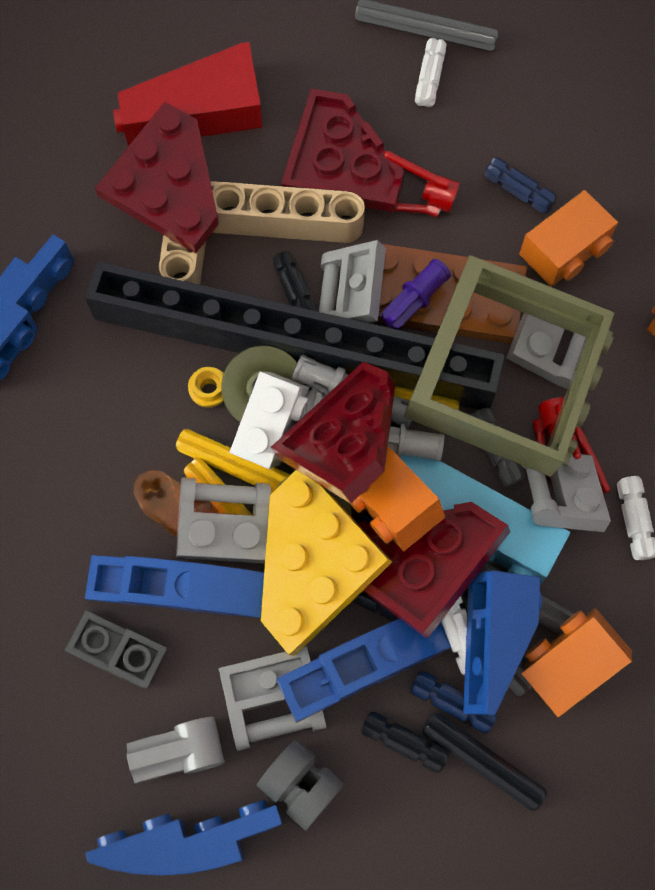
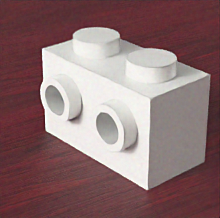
M260 371L229 453L268 469L279 466L283 461L276 456L271 446L305 416L310 401L309 398H306L310 387L272 372Z

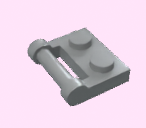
M375 240L329 251L322 255L321 269L324 271L319 312L365 323L378 321L386 247Z
M523 313L506 359L557 386L568 389L585 337L576 333L573 334L562 366H559L553 362L565 329Z
M572 455L569 465L565 466L562 464L550 477L556 502L551 499L545 474L521 465L527 471L534 502L531 506V513L535 524L546 527L605 532L611 519L591 455H582L580 459H574Z
M181 478L176 559L265 563L271 495L270 484L256 483L255 487L196 483L195 478ZM194 500L253 504V516L194 512Z
M307 646L296 656L289 655L285 651L219 668L237 751L251 748L250 743L311 727L313 732L326 729L323 710L298 723L295 722L292 713L247 725L244 718V711L285 701L276 679L311 662Z

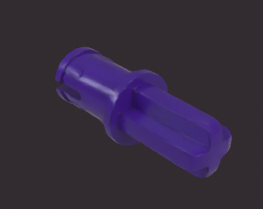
M432 259L428 266L413 281H406L402 285L403 291L381 313L385 324L389 328L398 330L420 308H426L430 304L429 298L450 279L451 273L447 266L437 259Z

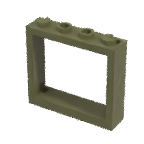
M469 255L403 417L551 477L562 464L565 466L569 465L572 453L577 448L578 442L573 440L572 436L576 427H582L589 413L591 404L585 402L588 390L593 391L601 377L603 367L597 365L600 354L605 355L608 352L614 339L612 337L613 332L609 331L615 312ZM473 292L585 337L548 446L431 400Z

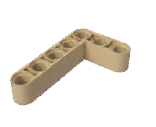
M210 181L219 221L218 226L212 233L338 243L353 242L363 233L365 207L361 197L355 193ZM226 207H235L232 210H223ZM265 210H274L272 213H262ZM303 213H313V214H314V215L308 216V217L301 216V214H303ZM342 216H351V217H353V218H352V219L345 220V219H341L340 217H342ZM163 236L159 261L161 276L172 278L175 274L184 272L188 274L177 280L200 285L206 242L195 254L170 238Z

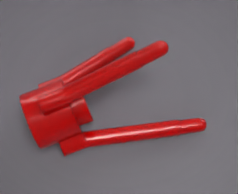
M390 151L385 152L384 156L386 159L427 180L421 199L427 200L428 205L398 203L396 212L423 213L438 218L440 210L450 213L460 182L440 175L437 176Z
M565 397L551 398L538 406L540 418L532 421L535 431V442L545 445V434H549L551 438ZM576 427L572 439L578 441L584 455H591L593 457L602 491L608 493L610 486L605 478V474L582 428ZM578 444L576 450L572 453L574 459H580L582 456Z

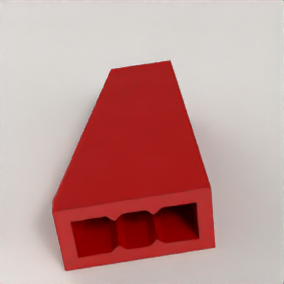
M250 43L237 44L118 92L120 109H113L117 133L124 132L128 146L164 102L197 119L201 137L263 128Z

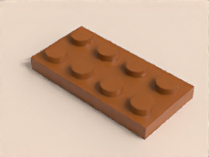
M383 244L386 247L379 316L378 321L375 323L385 324L381 313L403 291L402 285L406 281H413L428 266L432 259H437L449 269L451 273L450 279L429 298L430 304L426 308H420L402 327L438 332L468 257ZM484 260L526 277L527 266ZM473 292L456 335L512 344L520 323L521 311Z

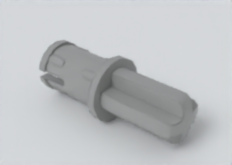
M401 424L400 428L390 427L388 446L400 459L401 455H408L440 461L444 446V434L406 429L405 424Z

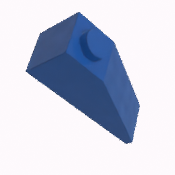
M487 571L478 573L469 584L463 714H496L539 624V612L542 607L540 577Z

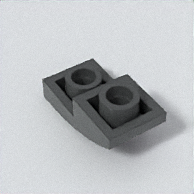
M85 610L64 652L134 685L147 689L167 648Z

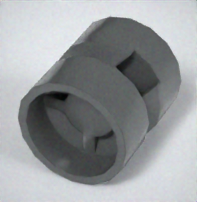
M295 739L271 764L256 786L275 804L285 802L287 804L286 814L306 832L346 783L329 767L323 766L318 768L315 765L316 756L298 739ZM302 781L306 784L309 793L298 787Z

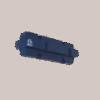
M495 157L486 168V178L496 184L499 182L503 183L501 186L503 189L527 204L529 201L533 202L531 207L546 214L554 205L557 195L546 187L540 189L538 187L540 183L515 167L510 170L508 168L510 164L499 157Z
M425 671L418 673L411 686L413 695L424 701L427 698L432 700L433 706L462 722L470 721V726L482 733H488L492 729L497 719V712L495 715L463 714L464 692L445 682L442 685L436 682L438 678Z

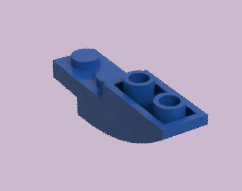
M54 234L29 264L14 257L0 276V381L8 374L10 364L21 351L26 350L35 339L38 327L31 314L43 307L48 293L58 281H62L68 276L74 263L66 242Z
M91 555L85 599L97 602L171 608L179 611L261 618L264 572L145 557L125 556V558Z
M398 619L319 655L318 659L277 678L276 681L295 722L298 723L450 649L451 645L442 622L438 624L428 638H425L401 619Z
M265 800L239 808L241 818L223 824L221 816L193 825L195 835L192 836L188 834L185 820L177 819L172 821L170 813L143 822L144 832L126 837L125 830H121L97 839L99 848L85 854L88 863L115 871L142 875L189 874L245 860L240 843L241 840L282 826L284 823L278 806L275 805L268 808Z

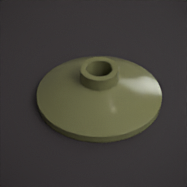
M266 345L250 347L236 355L225 369L221 383L222 398L230 414L241 423L253 391V384L258 378L260 371L272 372L292 380L297 362L285 351Z

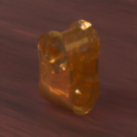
M149 470L142 473L134 484V495L140 509L177 538L181 484L159 470ZM162 489L164 496L161 499L154 496L149 500L147 493L150 490L157 493ZM194 500V512H219L209 501Z

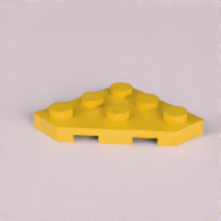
M297 470L270 495L261 622L284 650L292 656H296L392 563L388 556L325 487Z

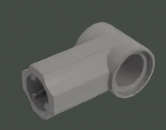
M215 717L191 720L175 726L174 731L127 743V760L134 783L139 784L183 771L184 774L195 773L224 764L225 761Z

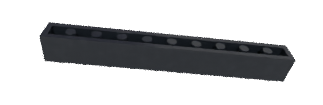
M97 262L85 296L95 320L236 353L254 346H272L288 353L297 363L303 354L334 369H337L338 366L346 369L345 373L348 375L364 361L388 372L395 386L414 390L435 340V338L102 262ZM453 343L432 395L454 399L459 402V405L472 408H491L497 392L505 354Z

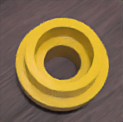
M214 367L198 369L188 382V391L191 399L202 407H215L224 402L221 392L224 372ZM207 384H214L217 387L213 393L206 394L202 391L203 387Z

